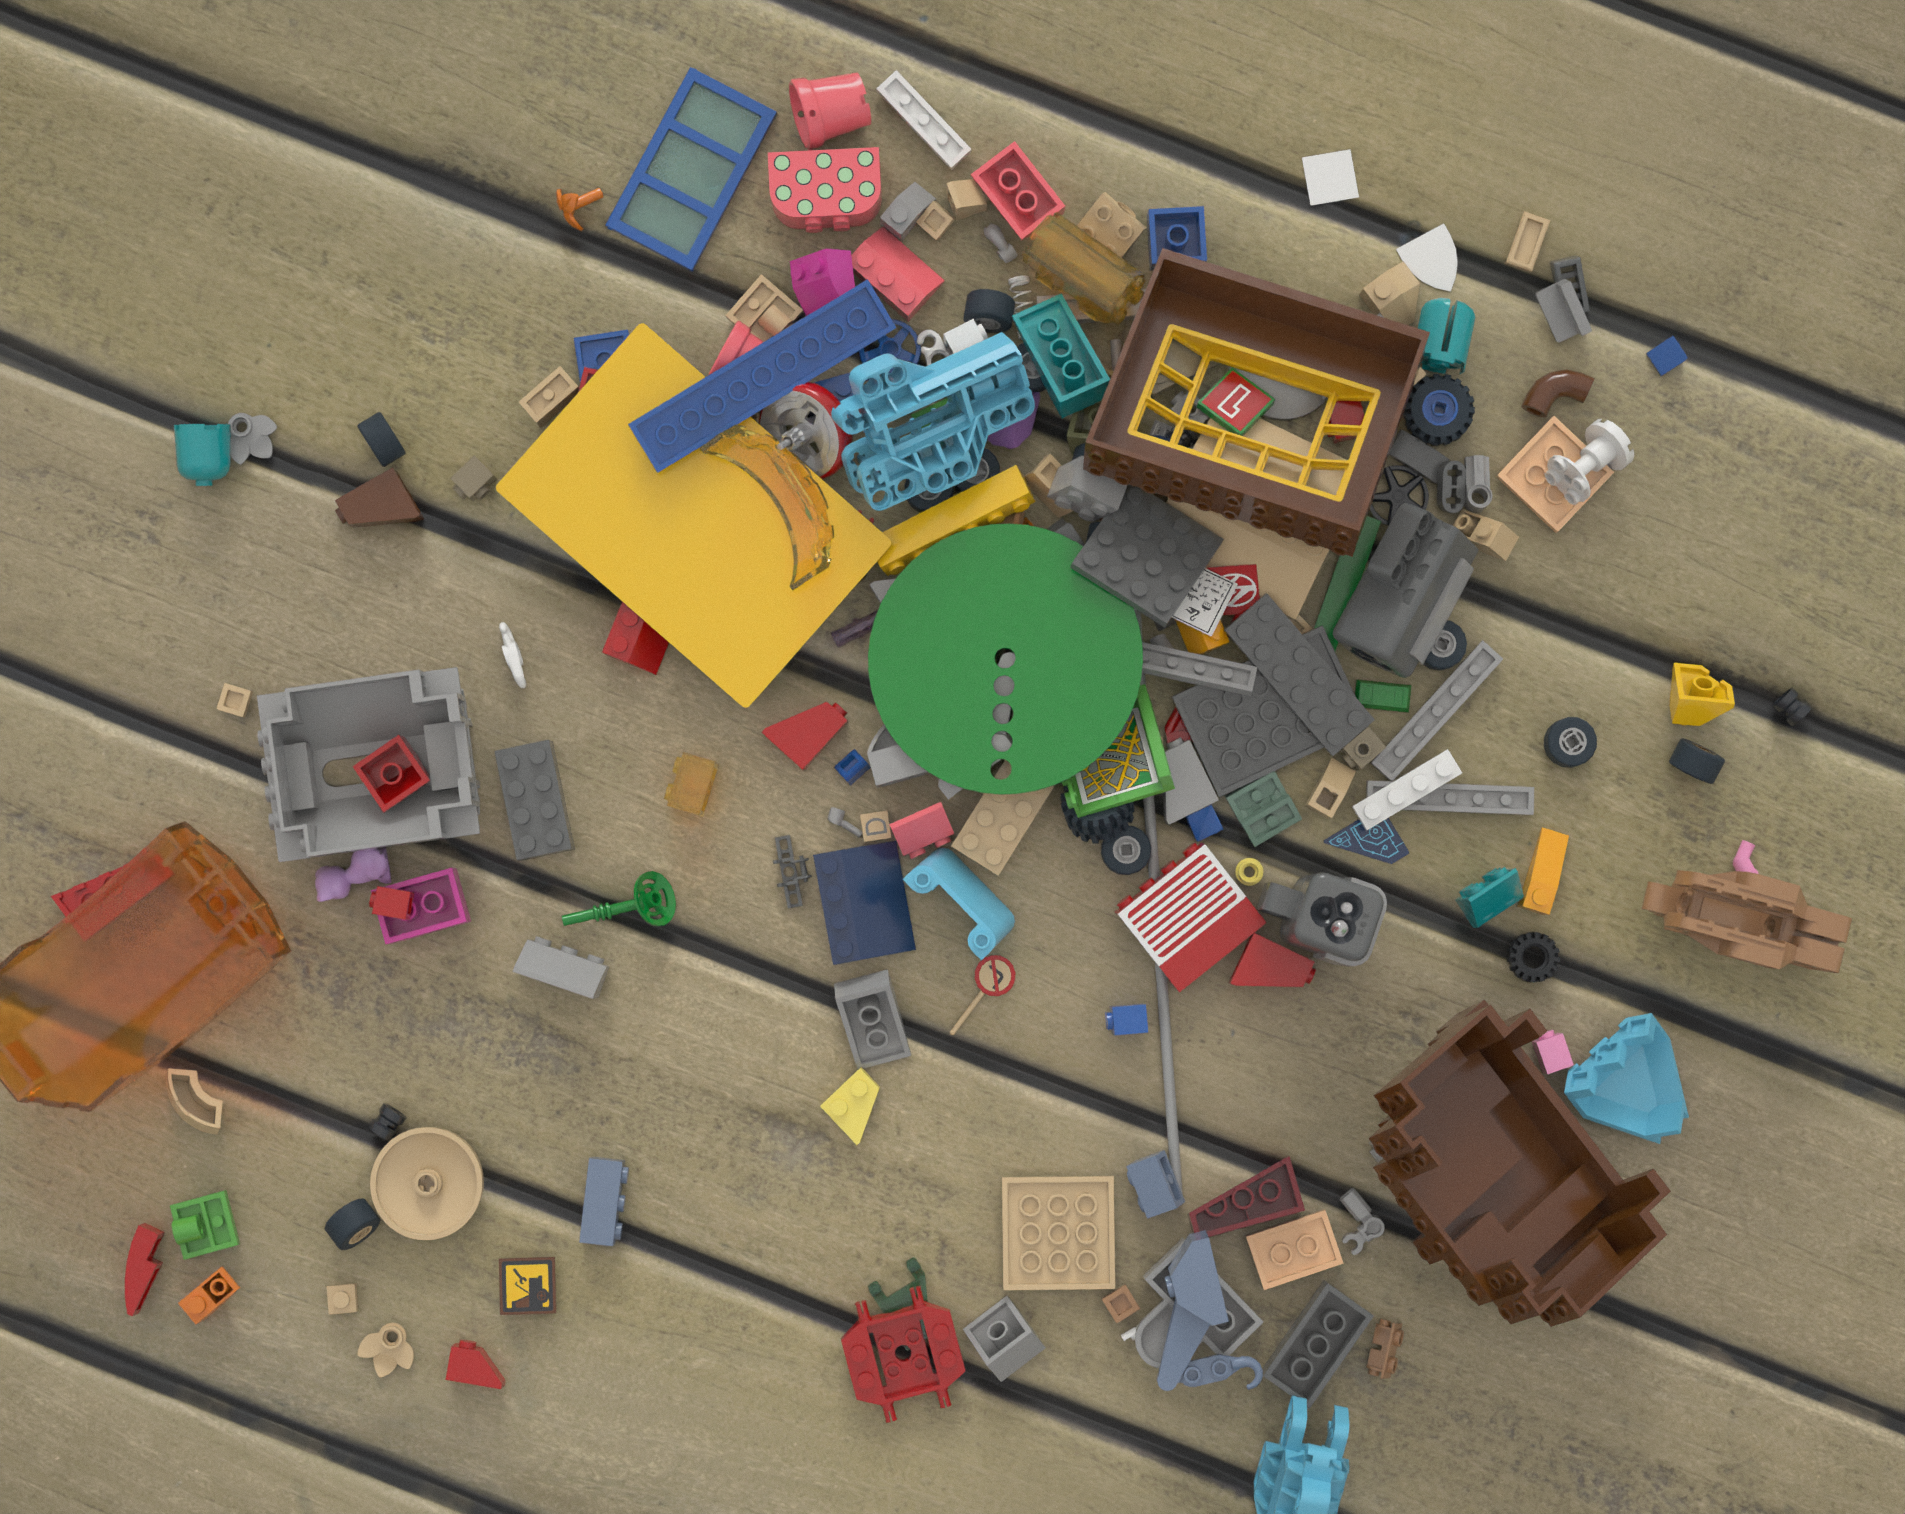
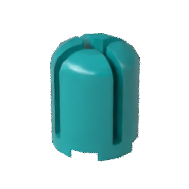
M1437 298L1426 302L1422 307L1418 329L1430 332L1422 360L1423 370L1446 374L1447 369H1460L1459 374L1465 372L1475 323L1474 311L1466 303L1456 300L1455 305H1452L1450 309L1451 300L1449 298Z

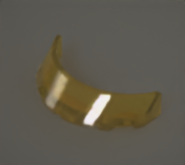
M734 425L719 433L703 445L700 450L702 453L723 458L743 469L762 486L777 506L786 524L792 543L794 566L790 588L793 591L829 568L832 559L829 556L831 540L834 538V527L829 525L826 510L829 508L819 484L812 478L809 469L793 452L788 454L784 449L778 450V440L769 434L762 436L745 429L746 426Z

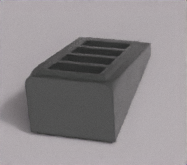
M1571 256L1550 261L1554 284L1563 279L1575 277L1576 282L1571 283L1574 289L1578 288L1579 293H1576L1581 301L1583 311H1590L1581 258L1579 256ZM1573 266V271L1561 273L1560 268Z

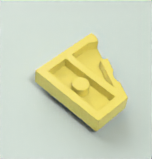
M861 1067L820 1105L856 1145L862 1140L880 1086Z

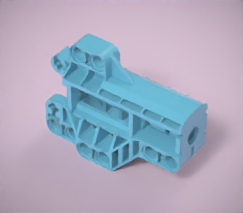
M1001 332L926 367L897 359L894 355L887 353L853 368L849 375L853 396L840 401V405L836 409L833 407L831 415L834 422L847 434L853 435L861 431L865 433V437L845 446L841 457L850 485L856 492L863 493L866 502L877 511L885 510L926 490L931 493H939L976 476L988 435L1019 422L1032 414L1035 402L1032 391L1029 389L1030 384L1025 366L1022 364V355L1014 342ZM869 379V381L865 385H863L865 380ZM947 396L948 401L944 406L937 409L933 408L931 412L915 419L911 418L909 422L898 427L888 429L887 423ZM931 423L930 425H928V426H926V427H924V428H921L922 426ZM911 432V434L906 435V436L900 438V436L905 435V434ZM856 452L859 453L857 455V460L860 464L858 467L856 463L852 460L854 458V453ZM858 479H859V482H860V485H861V486H857V480H858ZM909 479L910 484L908 488L898 491L900 481ZM877 491H885L884 498L880 502H873V495Z
M1296 1396L1291 1397L1279 1443L1265 1441L1254 1478V1501L1257 1514L1338 1513L1341 1496L1343 1495V1489L1349 1473V1459L1342 1458L1349 1434V1410L1347 1407L1334 1405L1332 1420L1328 1421L1327 1424L1328 1434L1325 1445L1302 1443L1307 1424V1399Z

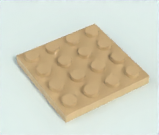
M1114 1176L1002 1177L1003 1290L1115 1289Z

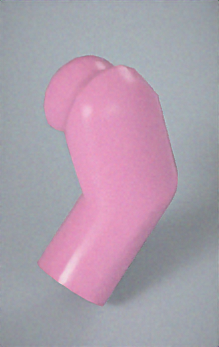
M1742 840L1733 860V866L1736 871L1758 874V871L1750 861V856L1755 847L1754 844Z

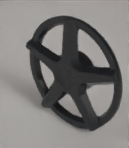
M1396 465L1384 468L1382 475L1385 474L1389 489L1386 492L1375 493L1372 502H1387L1390 505L1388 520L1382 518L1376 512L1373 504H1371L1370 511L1373 516L1380 520L1381 523L1389 526L1398 508L1405 502L1426 510L1429 492L1423 477L1406 466ZM1392 471H1404L1414 476V478L1404 485H1400ZM1419 484L1423 490L1422 506L1409 496Z

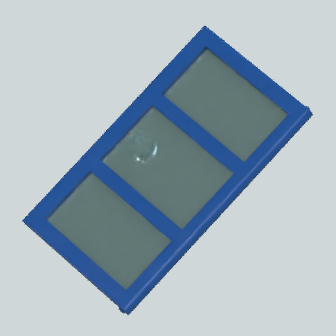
M690 67L605 226L609 230H613L693 272L771 127L777 112Z

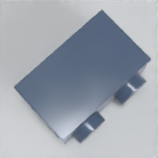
M1165 1150L1135 1160L1126 1166L1128 1180L1136 1189L1138 1205L1141 1211L1145 1212L1147 1219L1176 1209L1185 1203Z

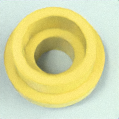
M1243 859L1236 866V878L1243 885H1255L1263 877V867L1256 859ZM1246 867L1253 868L1254 875L1252 877L1245 876L1244 869Z

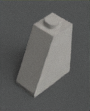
M1181 737L1166 744L1168 749L1165 750L1175 786L1174 790L1163 792L1164 821L1168 825L1219 800L1190 740L1182 741Z

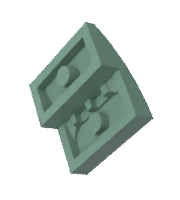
M1275 771L1224 796L1254 847L1302 820L1291 797L1286 793Z

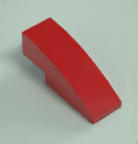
M147 1223L138 1225L131 1242L126 1263L125 1303L127 1314L130 1316L139 1314L163 1262L153 1257L165 1232Z

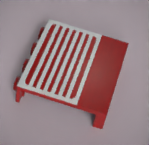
M1193 843L1182 852L1184 857L1177 862L1172 860L1163 866L1160 876L1155 880L1151 877L1139 886L1141 891L1133 897L1128 895L1117 904L1119 908L1115 911L1116 915L1122 919L1179 993L1266 924L1263 917L1203 843L1199 845Z

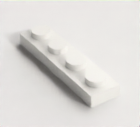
M897 70L876 88L877 93L951 170L971 153V148Z
M1447 749L1352 806V809L1365 830H1368L1462 774V771Z

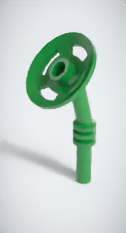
M648 871L641 874L636 880L634 899L611 905L607 902L605 906L599 904V907L594 905L592 909L561 916L563 925L567 926L594 919L598 922L600 918L605 920L606 917L612 919L613 915L638 910L641 917L647 923L653 926H662L669 923L673 918L676 909V899L669 881L658 872ZM647 879L654 881L653 884L647 883L644 885L642 882ZM649 888L651 891L646 893L645 889ZM661 889L665 895L666 907L661 905L662 897L659 893ZM654 908L656 911L651 912L649 909ZM659 914L662 916L660 919L657 920L650 918V916L653 917Z

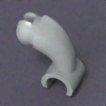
M990 223L987 228H984L986 238L999 249L997 254L1001 260L1009 263L1017 257V252L1010 243L1007 244L1001 229L997 225Z

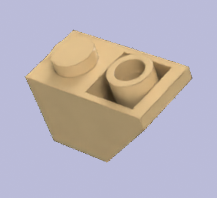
M1461 509L1453 524L1479 551L1504 561L1508 559L1519 538L1504 523Z
M1331 758L1304 806L1326 819L1333 818L1347 793L1356 771Z

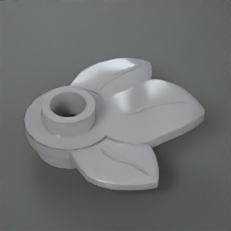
M238 413L232 416L228 424H231L230 455L234 461L242 465L250 454L258 458H271L273 445L268 435L277 429V425L273 420L264 415L251 417L246 413ZM241 423L247 424V429L244 432H239L238 426Z

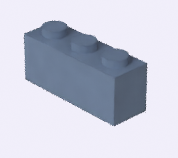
M601 1157L589 1158L579 1243L614 1246L616 1240H621L623 1224L618 1223L619 1212H624L626 1195H621L622 1184H627L629 1167H624L625 1160Z

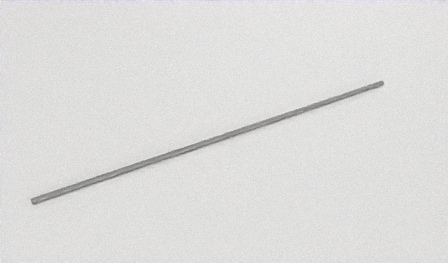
M1120 339L1110 340L1113 371L1122 351ZM1135 610L1143 642L1141 612ZM1142 673L1140 685H1146L1145 673ZM1153 795L1143 798L1145 832L1151 844L1148 873L1149 878L1152 877L1155 880L1160 876ZM1155 962L1169 1162L1183 1194L1167 976Z

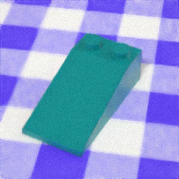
M1062 293L1012 315L1014 324L1061 418L1103 399L1110 378Z

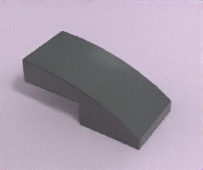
M1399 430L1389 453V456L1400 464L1413 469L1429 482L1437 484L1439 466L1444 461L1450 460L1404 430Z

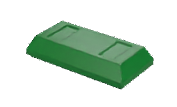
M1356 679L1355 697L1364 708L1409 713L1412 685Z

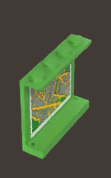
M1145 684L1140 685L1132 712L1114 742L1087 768L1062 782L1063 786L1068 785L1069 792L1064 793L1068 808H1074L1078 818L1175 789L1153 706Z

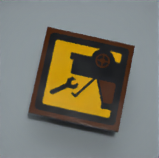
M555 1257L499 1258L500 1315L556 1313Z

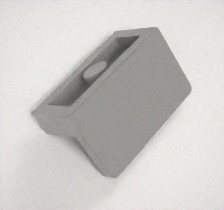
M1563 279L1536 292V298L1556 342H1562L1576 334L1583 336L1592 332L1571 281Z

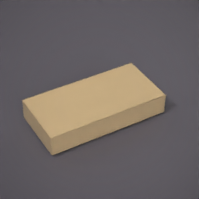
M1524 211L1505 265L1531 273L1550 220Z

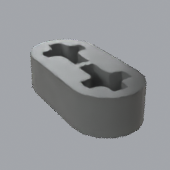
M1447 460L1441 463L1438 468L1436 501L1437 506L1443 512L1457 513L1463 508L1465 503L1466 468L1459 461ZM1448 470H1456V475L1452 477L1447 475ZM1446 498H1455V503H1446Z

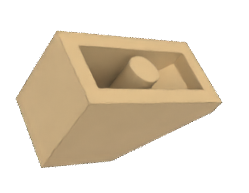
M974 179L947 183V199L956 221L987 210L989 198Z

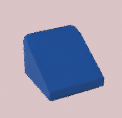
M1674 336L1646 353L1660 376H1663L1688 359Z

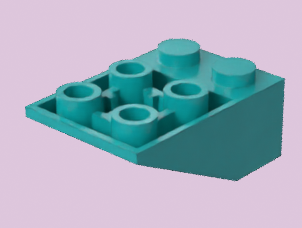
M1494 868L1482 876L1483 882L1471 883L1459 891L1461 896L1455 901L1473 928L1480 927L1524 898L1516 868Z

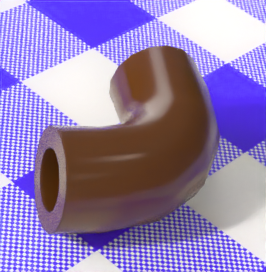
M1567 369L1549 372L1535 381L1526 394L1521 407L1530 414L1545 418L1554 401L1560 397H1568L1584 403L1595 378Z

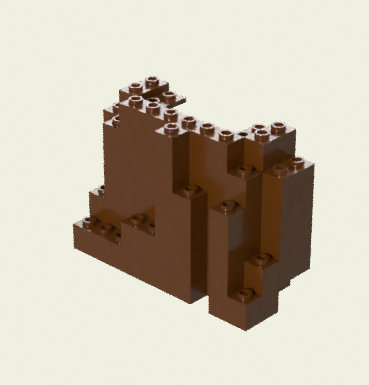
M1483 1000L1457 1013L1437 1030L1436 1033L1438 1035L1428 1043L1429 1048L1373 1095L1379 1102L1382 1111L1388 1114L1378 1124L1380 1129L1368 1138L1373 1144L1376 1153L1383 1157L1373 1169L1377 1172L1381 1183L1387 1186L1393 1193L1397 1204L1405 1209L1412 1218L1414 1226L1422 1232L1412 1242L1422 1259L1427 1261L1429 1265L1444 1260L1449 1267L1450 1273L1461 1282L1472 1301L1476 1302L1478 1306L1493 1301L1498 1307L1500 1315L1510 1324L1540 1316L1543 1321L1552 1327L1582 1317L1667 1235L1650 1211L1671 1191L1654 1169L1623 1180L1521 1048V1046L1540 1038L1547 1032V1029L1533 1011L1529 1008L1503 1021L1491 1004L1488 1005Z

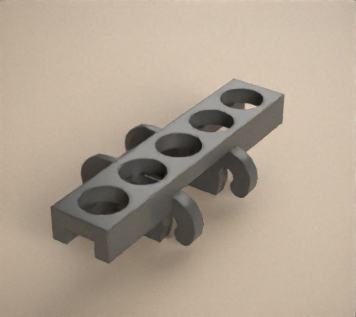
M790 835L775 837L779 860H773V864L780 863L783 883H778L777 887L784 886L788 909L803 906L798 880L803 879L804 882H807V878L812 877V875L807 874L805 863L809 858H804L802 855L799 856V860L794 859ZM782 839L787 840L788 848L786 850L780 848L779 841ZM784 853H789V858L782 859ZM795 863H800L802 876H797ZM788 866L794 869L792 877L784 875V869ZM795 884V890H788L789 885ZM791 894H797V904H791L789 897Z

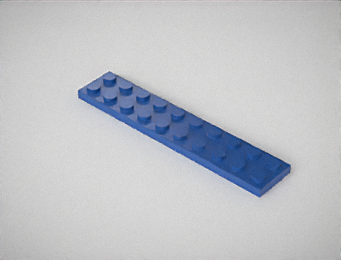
M867 279L629 423L628 426L658 473L792 392L795 386L805 384L894 330L896 326Z

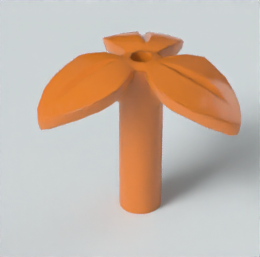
M597 188L581 196L575 193L562 195V189H557V204L559 210H563L565 220L572 227L582 231L583 228L574 218L575 210L602 199L603 193L600 188Z

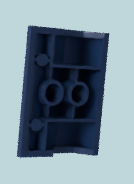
M896 841L813 855L833 965L916 950Z

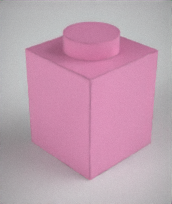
M1549 1030L1538 1040L1532 1041L1542 1073L1550 1074L1574 1066L1563 1033H1554V1030Z

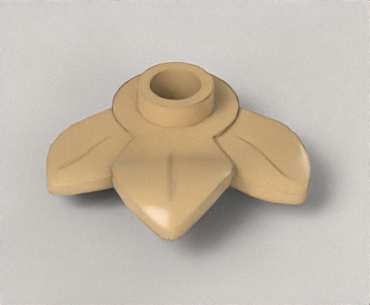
M391 1322L384 1325L379 1332L370 1333L362 1340L358 1348V1356L363 1358L373 1357L376 1373L382 1378L390 1374L397 1364L405 1369H410L414 1360V1351L406 1341L407 1334L404 1327L398 1323ZM393 1331L397 1334L398 1338L396 1341H391L388 1338L389 1332Z

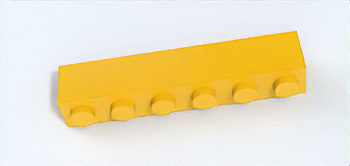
M1015 465L882 532L891 540V546L877 561L880 568L887 576L897 575L918 555L940 540L974 527L999 524L1005 517L1028 509L1036 501L1022 472Z

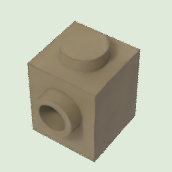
M475 455L450 478L456 484L452 487L453 490L463 500L468 496L473 502L477 498L479 500L483 499L491 491L489 486L497 480Z
M1368 726L1341 749L1343 753L1341 758L1351 769L1355 767L1357 770H1360L1387 747Z

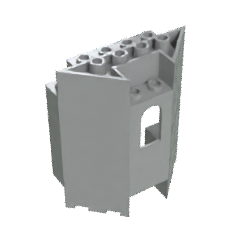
M457 667L426 672L419 669L285 688V692L257 695L261 730L258 731V742L260 747H264L265 758L261 759L263 774L268 777L269 786H265V796L267 802H271L272 813L269 814L268 819L270 829L275 831L279 862L480 834L478 819L480 814V798L478 796L480 781L476 780L469 727L473 725L471 718H468L467 702L464 691L460 686ZM397 735H401L407 739L418 755L431 780L384 813L364 783L332 787L325 782L323 770L326 764L332 760L370 755Z

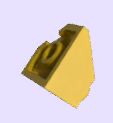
M1674 663L1669 704L1672 724L1701 726L1733 709L1735 701L1732 686L1724 680L1719 683L1710 677V671L1702 665Z

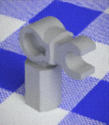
M1351 1188L1339 1200L1357 1222L1362 1221L1363 1223L1357 1227L1358 1230L1355 1233L1345 1234L1342 1242L1345 1244L1350 1239L1356 1240L1357 1245L1351 1250V1253L1356 1255L1361 1252L1364 1242L1367 1241L1369 1243L1372 1239L1380 1237L1385 1228L1382 1219L1377 1215H1371L1372 1209L1355 1188Z

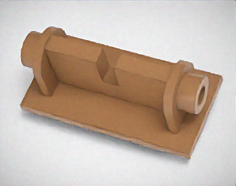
M1380 1318V1322L1376 1323L1372 1343L1382 1345L1381 1350L1371 1348L1366 1368H1369L1368 1374L1379 1376L1381 1372L1380 1378L1387 1379L1397 1369L1398 1358H1395L1397 1346L1400 1347L1403 1342L1404 1331L1401 1330L1403 1323H1392L1391 1327V1321Z

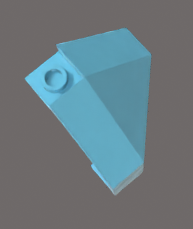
M1649 1013L1625 1018L1618 1025L1620 1029L1610 1039L1607 1037L1603 1038L1589 1051L1591 1056L1580 1066L1576 1063L1569 1069L1564 1094L1583 1118L1660 1144L1661 1137L1681 1134L1683 1119L1689 1118L1671 1040L1653 1014Z

